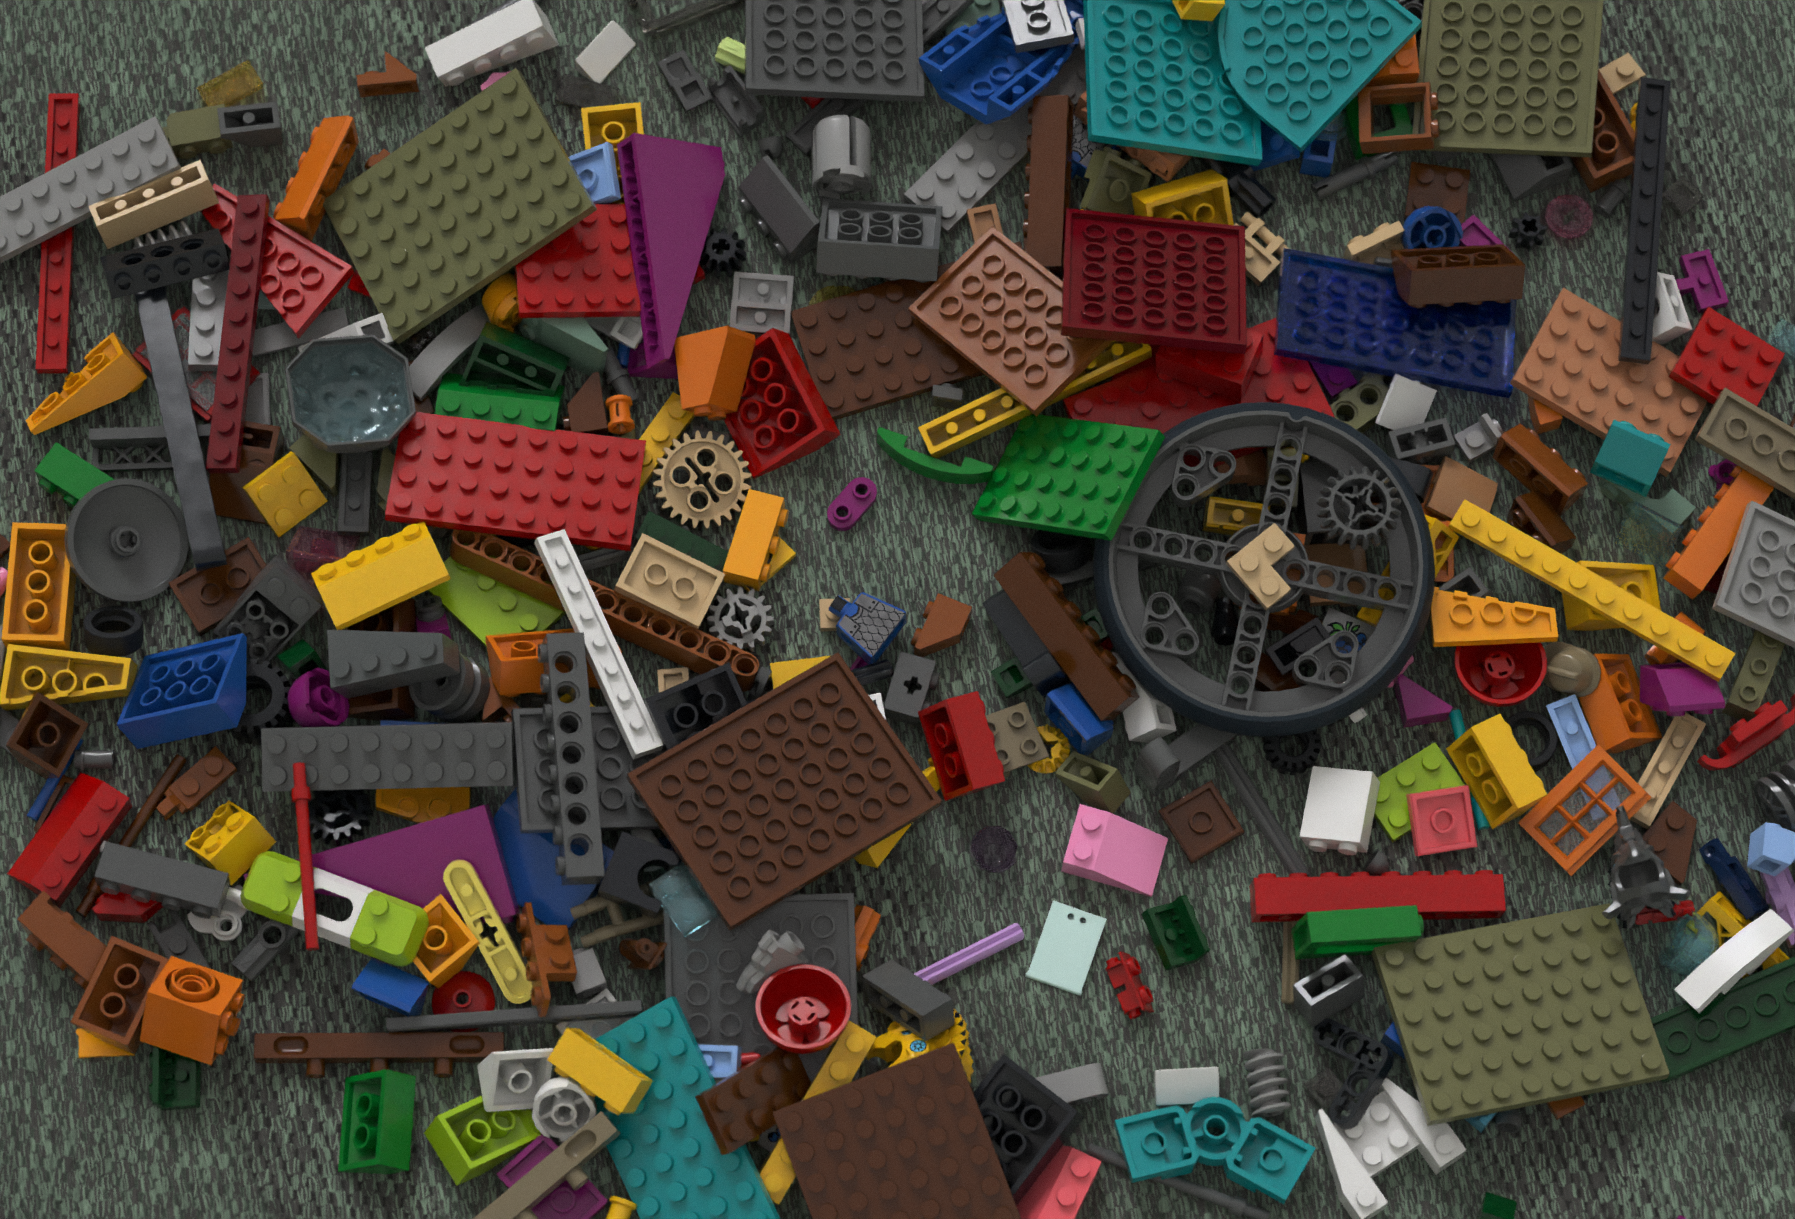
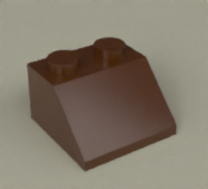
M35 692L6 747L20 764L44 779L59 778L88 723L43 694Z

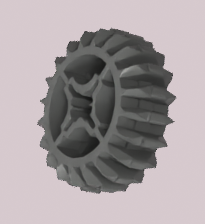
M1351 466L1349 476L1342 469L1337 473L1339 480L1330 476L1327 480L1330 487L1322 486L1320 493L1325 497L1318 498L1316 503L1323 507L1317 511V517L1327 518L1321 522L1320 527L1322 529L1332 528L1328 533V538L1332 539L1338 534L1340 536L1338 545L1342 546L1345 539L1351 541L1349 545L1351 550L1355 549L1357 542H1361L1363 550L1368 549V540H1371L1373 545L1379 546V536L1387 540L1391 535L1388 529L1395 530L1398 525L1393 519L1400 518L1401 511L1395 509V507L1400 506L1401 499L1391 498L1397 493V488L1391 487L1387 489L1386 487L1390 479L1386 477L1379 481L1380 471L1375 470L1372 476L1367 475L1368 467L1363 466L1361 474H1357L1355 466ZM1351 486L1364 487L1358 494L1340 493L1343 489ZM1372 492H1375L1382 501L1384 514L1378 512L1379 508L1371 503L1370 496ZM1363 497H1366L1363 503V510L1352 519L1356 504L1360 503ZM1334 502L1340 504L1339 508L1343 509L1347 514L1348 519L1345 525L1336 516ZM1362 521H1366L1371 524L1373 523V521L1378 523L1376 526L1370 529H1354L1357 523Z

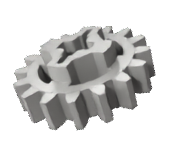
M739 587L738 593L734 595L730 589H727V597L724 599L718 595L716 597L718 606L710 605L709 613L713 615L707 617V625L712 626L709 629V635L717 636L718 639L742 650L748 647L753 653L755 652V643L761 646L765 645L763 635H772V629L769 626L774 625V617L768 616L772 613L771 605L763 606L765 596L762 595L756 599L754 589H751L748 594H744L743 588ZM728 608L729 612L727 616L722 617V620L720 621L722 613ZM736 612L742 620H745V629L739 621H736ZM759 621H761L760 627H759L758 630L753 634V633H752V628H753V626L756 625V624H759ZM733 634V635L738 636V637H740V638H734V637H731V636H729V635Z

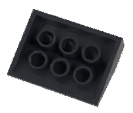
M730 663L644 699L666 751L747 705Z
M1003 1054L973 1093L1017 1206L1084 1119V1116Z

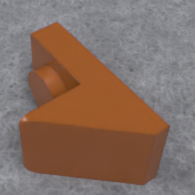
M384 52L386 72L368 71L364 74L356 75L360 98L419 92L416 74L387 52Z
M490 677L488 698L484 704L482 722H495L503 715H505L502 718L504 722H512V710L520 709V707L511 697L500 695L492 683V677Z

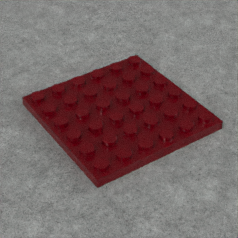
M1066 208L1064 220L1061 335L1245 354L1247 346L1245 226Z

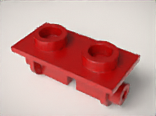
M1119 952L1120 961L1118 957L1107 960L1108 967L1105 969L1113 988L1118 989L1125 985L1127 989L1116 994L1124 1015H1128L1129 1019L1132 1020L1141 1016V1009L1150 1013L1154 1012L1151 1006L1154 999L1148 986L1143 985L1139 974L1142 973L1137 959L1134 956L1131 957L1130 954Z

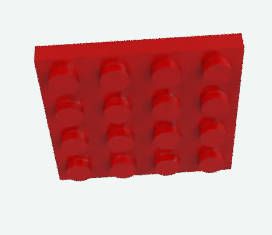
M595 204L597 208L595 212L515 265L518 318L640 317V299L634 274L625 204Z

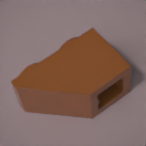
M938 593L935 601H929L925 608L923 618L926 619L923 629L917 628L912 638L911 645L915 646L914 655L924 657L960 643L972 615V606Z

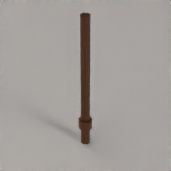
M178 754L174 756L118 845L132 847L164 797V792L169 789L168 787L173 783L187 760ZM94 877L86 887L88 892L75 910L77 914L84 918L87 917L96 900L105 893L100 889V886H97Z

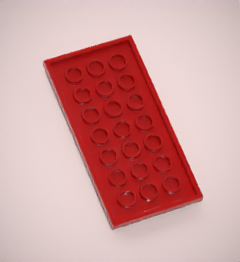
M1285 315L1248 328L1264 334L1263 352L1241 401L1182 382L1159 372L1156 373V364L1065 398L1062 403L1070 419L1160 430L1162 434L1200 413L1241 403L1271 402L1291 404L1309 408L1335 418ZM1267 447L1243 448L1229 452L1235 459ZM1188 455L1183 459L1184 463L1189 467H1195L1200 463L1199 459L1193 455ZM1217 462L1213 467L1225 464V462Z
M416 412L410 423L399 433L385 510V521L408 524L425 522L426 526L528 539H536L537 537L565 529L571 544L631 551L646 441L557 429L555 431L534 429L518 424Z

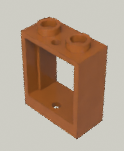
M1430 82L1364 87L1358 93L1359 143L1363 154L1434 149V138H1439L1438 120H1433V110H1438L1437 92H1432ZM1424 101L1425 133L1374 137L1373 105Z

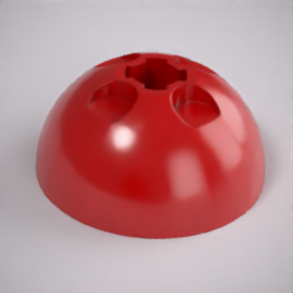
M1541 642L1457 646L1454 666L1461 686L1472 698L1493 707H1509L1527 700L1537 691L1546 674L1547 657Z
M811 964L791 965L776 971L762 984L756 998V1016L765 1036L777 1047L791 1053L810 1054L831 1046L843 1034L850 1018L851 1000L844 983L829 970Z

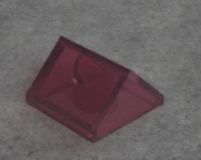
M300 526L286 550L287 563L297 572L311 574L322 565L338 561L346 557L350 552L357 550L360 536L338 535V532Z

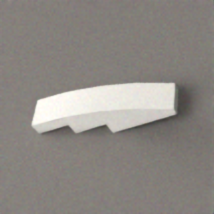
M1772 909L1768 910L1724 943L1674 990L1700 1013L1720 992L1725 995L1746 973L1750 976L1794 932V929Z

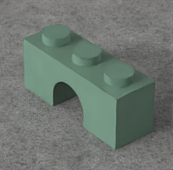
M1600 478L1598 482L1601 492L1608 499H1616L1624 506L1625 512L1635 520L1640 519L1648 526V531L1658 539L1663 538L1667 542L1691 518L1696 509L1694 505L1673 488L1666 496L1660 499H1652L1603 478Z

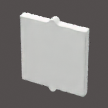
M1395 374L1375 423L1392 431L1424 423L1437 390L1420 384V380L1416 378L1410 380Z

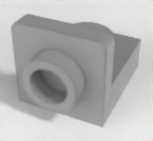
M1485 413L1481 415L1479 422L1453 435V438L1466 461L1470 463L1494 450L1503 431L1500 424Z

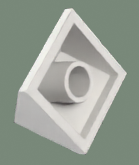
M553 1048L492 1052L478 1064L485 1111L533 1109L536 1093L541 1085L551 1078L552 1063L547 1059L552 1053Z

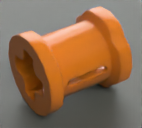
M622 394L607 398L605 405L610 414L608 431L616 434L631 432L635 428V422L631 419L630 413L632 398Z

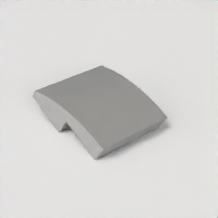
M734 272L730 327L756 333H766L774 328L790 334L794 276Z

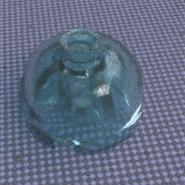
M1692 911L1693 917L1689 914L1684 915L1670 931L1668 937L1673 939L1668 952L1666 953L1662 949L1660 951L1659 962L1661 965L1679 975L1689 976L1719 948V935L1712 923L1695 911Z

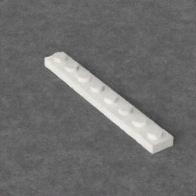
M565 529L537 537L534 544L575 633H584L586 658L632 759L660 751L664 746Z

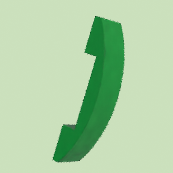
M879 427L877 430V443L896 462L917 474L955 484L989 482L992 477L993 465L965 456L962 465L958 466L908 449V436Z

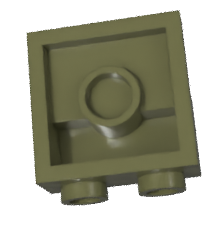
M1104 147L1103 151L1094 150L1084 178L1090 181L1080 207L1091 211L1135 215L1131 193L1146 189L1152 173L1142 169L1143 164L1131 158L1124 160L1120 158L1121 153L1112 148Z

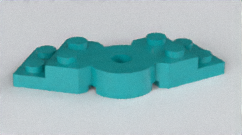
M1221 1097L1204 1098L1196 1102L1188 1113H1185L1181 1107L1174 1105L1115 1119L1114 1127L1131 1183L1159 1176L1161 1180L1192 1173L1198 1162L1208 1166L1223 1165L1226 1178L1253 1193L1259 1190L1282 1204H1285L1316 1148L1261 1117L1252 1118L1246 1122L1241 1109L1232 1101ZM1216 1127L1221 1130L1222 1135L1213 1136L1209 1134L1207 1129Z

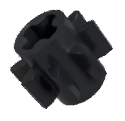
M1525 212L1521 220L1518 218L1513 219L1511 224L1513 229L1510 230L1508 237L1515 238V248L1520 246L1527 247L1528 252H1530L1535 243L1539 246L1543 244L1544 238L1542 235L1546 233L1547 226H1541L1539 215L1534 217Z

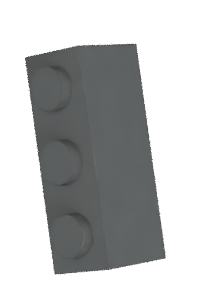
M892 959L862 976L865 1001L925 1042L955 1025L952 998Z

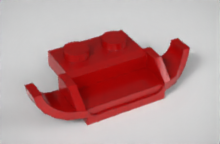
M1795 694L1790 698L1792 706L1788 714H1785L1788 708L1782 700L1773 705L1769 701L1754 711L1756 717L1748 722L1743 718L1729 728L1732 733L1716 748L1720 759H1711L1703 755L1697 762L1703 768L1711 771L1730 767L1735 768L1778 739L1787 729L1795 724Z

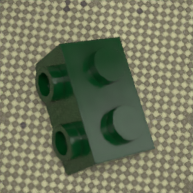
M1186 895L1179 896L1172 903L1152 907L1141 913L1165 971L1195 963L1210 951L1207 938L1201 930L1195 916V910Z
M153 1046V1051L149 1055L150 1068L153 1070L152 1083L149 1085V1098L152 1104L163 1111L200 1108L201 1062Z

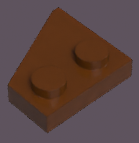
M1672 801L1642 838L1646 844L1654 846L1655 855L1664 862V868L1669 870L1673 881L1681 886L1686 878L1697 820Z

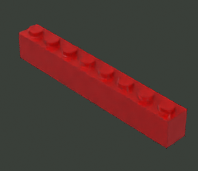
M1459 870L1446 871L1444 875H1432L1430 871H1417L1413 875H1401L1400 872L1389 871L1382 873V876H1370L1368 872H1355L1351 876H1339L1336 872H1326L1320 874V877H1308L1306 873L1289 874V877H1276L1274 873L1259 874L1258 878H1254L1249 886L1252 922L1299 921L1306 912L1417 905L1418 915H1421L1423 920L1500 918L1506 911L1503 874H1493L1492 870H1479L1470 875H1463L1462 871Z

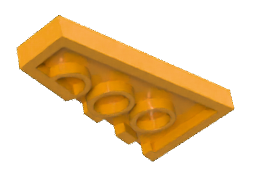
M1434 586L1430 609L1433 647L1557 642L1558 640L1555 608L1518 601L1514 603L1498 601L1496 597L1486 596V598L1467 595L1468 592L1439 590V587Z

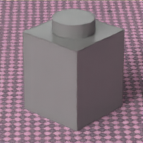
M593 948L573 950L577 975L575 981L570 982L579 1001L607 988V983Z

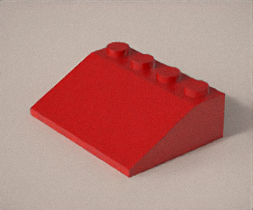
M774 328L755 339L737 412L726 414V418L723 419L738 450L743 451L742 457L744 461L749 462L747 467L753 478L762 476L813 453L841 435L789 333Z

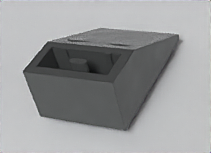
M276 555L255 577L213 632L220 638L244 633L247 637V660L251 662V659H258L259 664L262 665L264 660L269 662L322 606L323 599L313 584Z

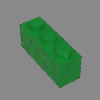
M57 442L34 470L39 480L38 485L50 494L56 491L64 497L62 500L71 508H74L79 499L92 488L115 480Z

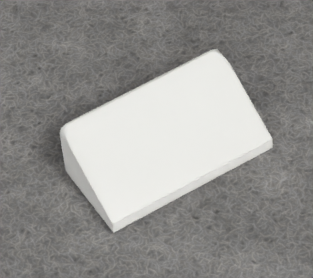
M612 20L576 58L575 68L587 79L599 86L632 51L636 43Z
M1218 1067L1155 1070L1156 1106L1195 1104L1204 1098L1219 1097Z

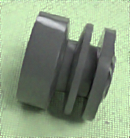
M1794 758L1781 767V773L1772 771L1767 777H1762L1754 783V793L1757 802L1770 823L1779 824L1782 828L1795 832Z

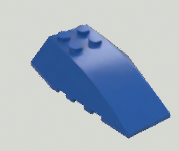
M1064 0L1074 33V43L1016 53L1005 12L1001 8V13L993 17L985 15L977 19V24L969 28L964 25L954 30L919 57V64L941 99L986 125L1014 114L1048 87L1079 44L1075 24L1078 18H1084L1083 0Z

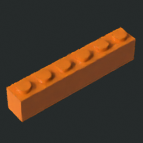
M1738 465L1729 474L1733 477L1730 484L1723 483L1713 498L1718 501L1713 508L1708 505L1697 519L1701 522L1697 530L1692 528L1681 543L1685 545L1682 552L1678 553L1675 551L1665 565L1669 570L1663 579L1692 600L1703 591L1731 551L1746 505L1751 501L1763 505L1775 488Z

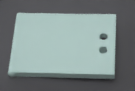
M1053 900L1031 965L1025 976L1081 996L1083 993L1082 988L1107 919Z

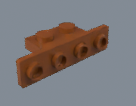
M525 902L522 913L517 914L516 929L518 933L522 934L521 954L527 958L526 978L527 981L532 982L531 1003L537 1007L539 1017H546L551 1000L548 981H575L577 970L567 925H536L532 903Z

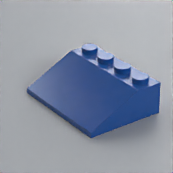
M241 633L144 656L116 724L137 749L237 727L246 705V635Z
M516 787L499 808L493 820L517 903L523 908L525 902H531L535 918L545 925H567L569 931L578 920H574L570 908L596 897L601 882L600 884L562 885L561 876H557L555 871V859L559 857V846L553 843V833L520 834ZM602 843L604 873H606L614 851ZM578 844L570 845V849L575 855H585L582 846Z

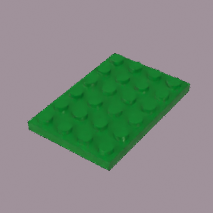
M1031 414L1020 421L972 515L977 520L1112 541L1165 436L1160 430L1047 415L1035 416Z

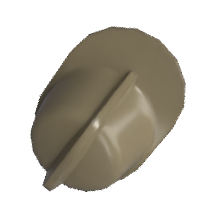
M1552 642L1544 648L1547 657V670L1543 681L1546 686L1570 696L1575 694L1576 697L1589 695L1598 687L1601 679V668L1598 660L1591 652L1565 642Z

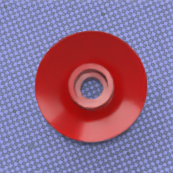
M459 971L440 988H435L432 996L434 1015L492 1011L495 1007V996L491 985L482 976L469 971ZM460 995L468 996V1001L465 1004L457 1003V998ZM475 1028V1029H461V1030H450V1031H453V1032H473V1031H475V1030H477V1029H479V1028Z

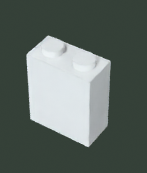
M1312 767L1299 836L1310 850L1326 852L1327 849H1335L1346 855H1356L1357 852L1367 853L1380 785L1375 774L1371 771Z

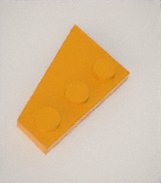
M471 787L376 789V810L418 824L470 809Z

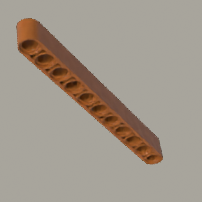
M454 529L450 546V556L454 561L565 612L554 585L543 582L552 581L541 557L488 533ZM588 579L600 607L608 608L601 610L612 634L681 666L688 667V669L699 674L730 663L742 692L748 691L754 686V679L760 665L758 659L751 653ZM627 619H632L636 622H630ZM655 632H660L664 635H658ZM683 645H689V646H691L692 648H687V647H684ZM711 658H718L721 661H715ZM740 670L746 671V672L749 673V674H744V673H741V672H739V671H740Z

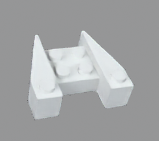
M1387 1077L1379 1088L1378 1095L1374 1097L1361 1121L1354 1128L1348 1130L1341 1129L1337 1124L1331 1122L1323 1109H1320L1315 1117L1339 1201L1352 1219H1371L1385 1209L1388 1201L1372 1178L1414 1150H1419L1435 1174H1438L1462 1158L1466 1152V1148L1448 1123L1427 1126L1420 1102Z

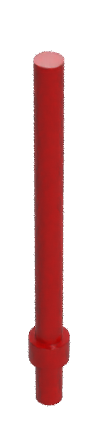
M298 762L293 764L294 787L291 789L292 802L296 805L306 950L313 951L319 949L308 807V802L311 801L310 787L307 786L305 763Z

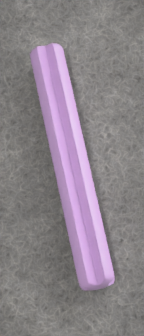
M1014 923L914 974L922 980L929 982L930 985H933L1023 940V930L1018 923Z

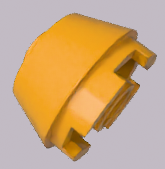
M507 273L497 278L487 288L482 297V305L490 323L513 333V327L520 323L522 318H518L515 274Z

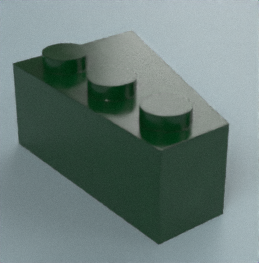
M486 321L458 386L468 387L471 384L487 386V389L492 390L504 388L515 390L517 393L553 397L570 357Z

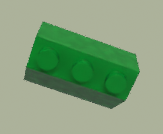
M384 1069L345 1077L338 1172L394 1174L409 1171L416 1076Z

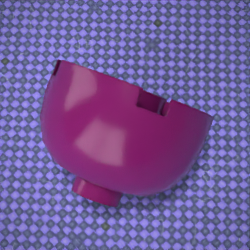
M315 668L302 674L291 685L287 697L291 717L301 727L339 726L340 723L348 718V699L330 688L329 671Z

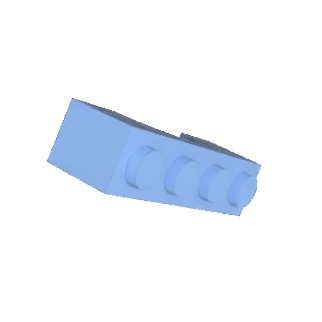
M1765 822L1750 834L1747 867L1775 877L1790 866L1791 863H1795V832L1782 828L1779 824Z

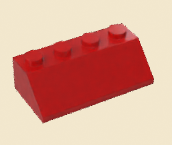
M80 772L7 875L37 895H40L42 891L46 892L51 897V901L60 908L99 854L103 841L110 839L132 808L130 798L106 782Z

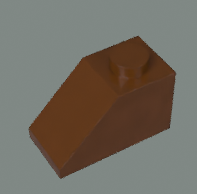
M594 372L567 405L569 416H563L565 431L609 436L599 372Z

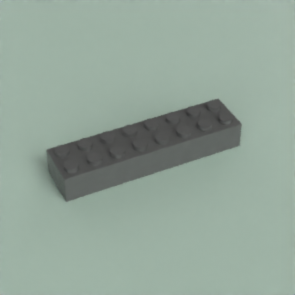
M514 722L279 727L261 729L263 792L291 791L294 787L293 764L298 762L305 763L307 786L310 787V791L516 785Z

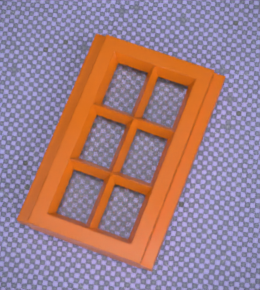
M1598 744L1518 824L1572 876L1618 832L1616 807L1624 806L1630 820L1652 797Z

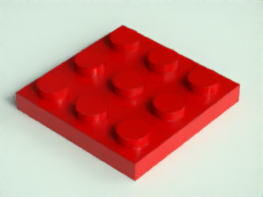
M1707 307L1668 377L1713 405L1721 391L1727 388L1755 406H1758L1785 354L1712 308Z

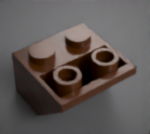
M1540 490L1519 495L1514 499L1506 518L1508 524L1561 554L1573 546L1576 536Z

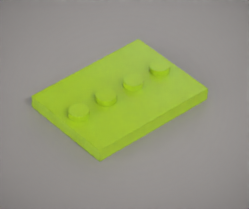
M451 556L444 561L451 579L427 590L431 595L440 596L442 599L441 605L485 647L486 635L547 631L566 614V612L457 563ZM543 581V582L548 583V584H553L552 582H549V581Z

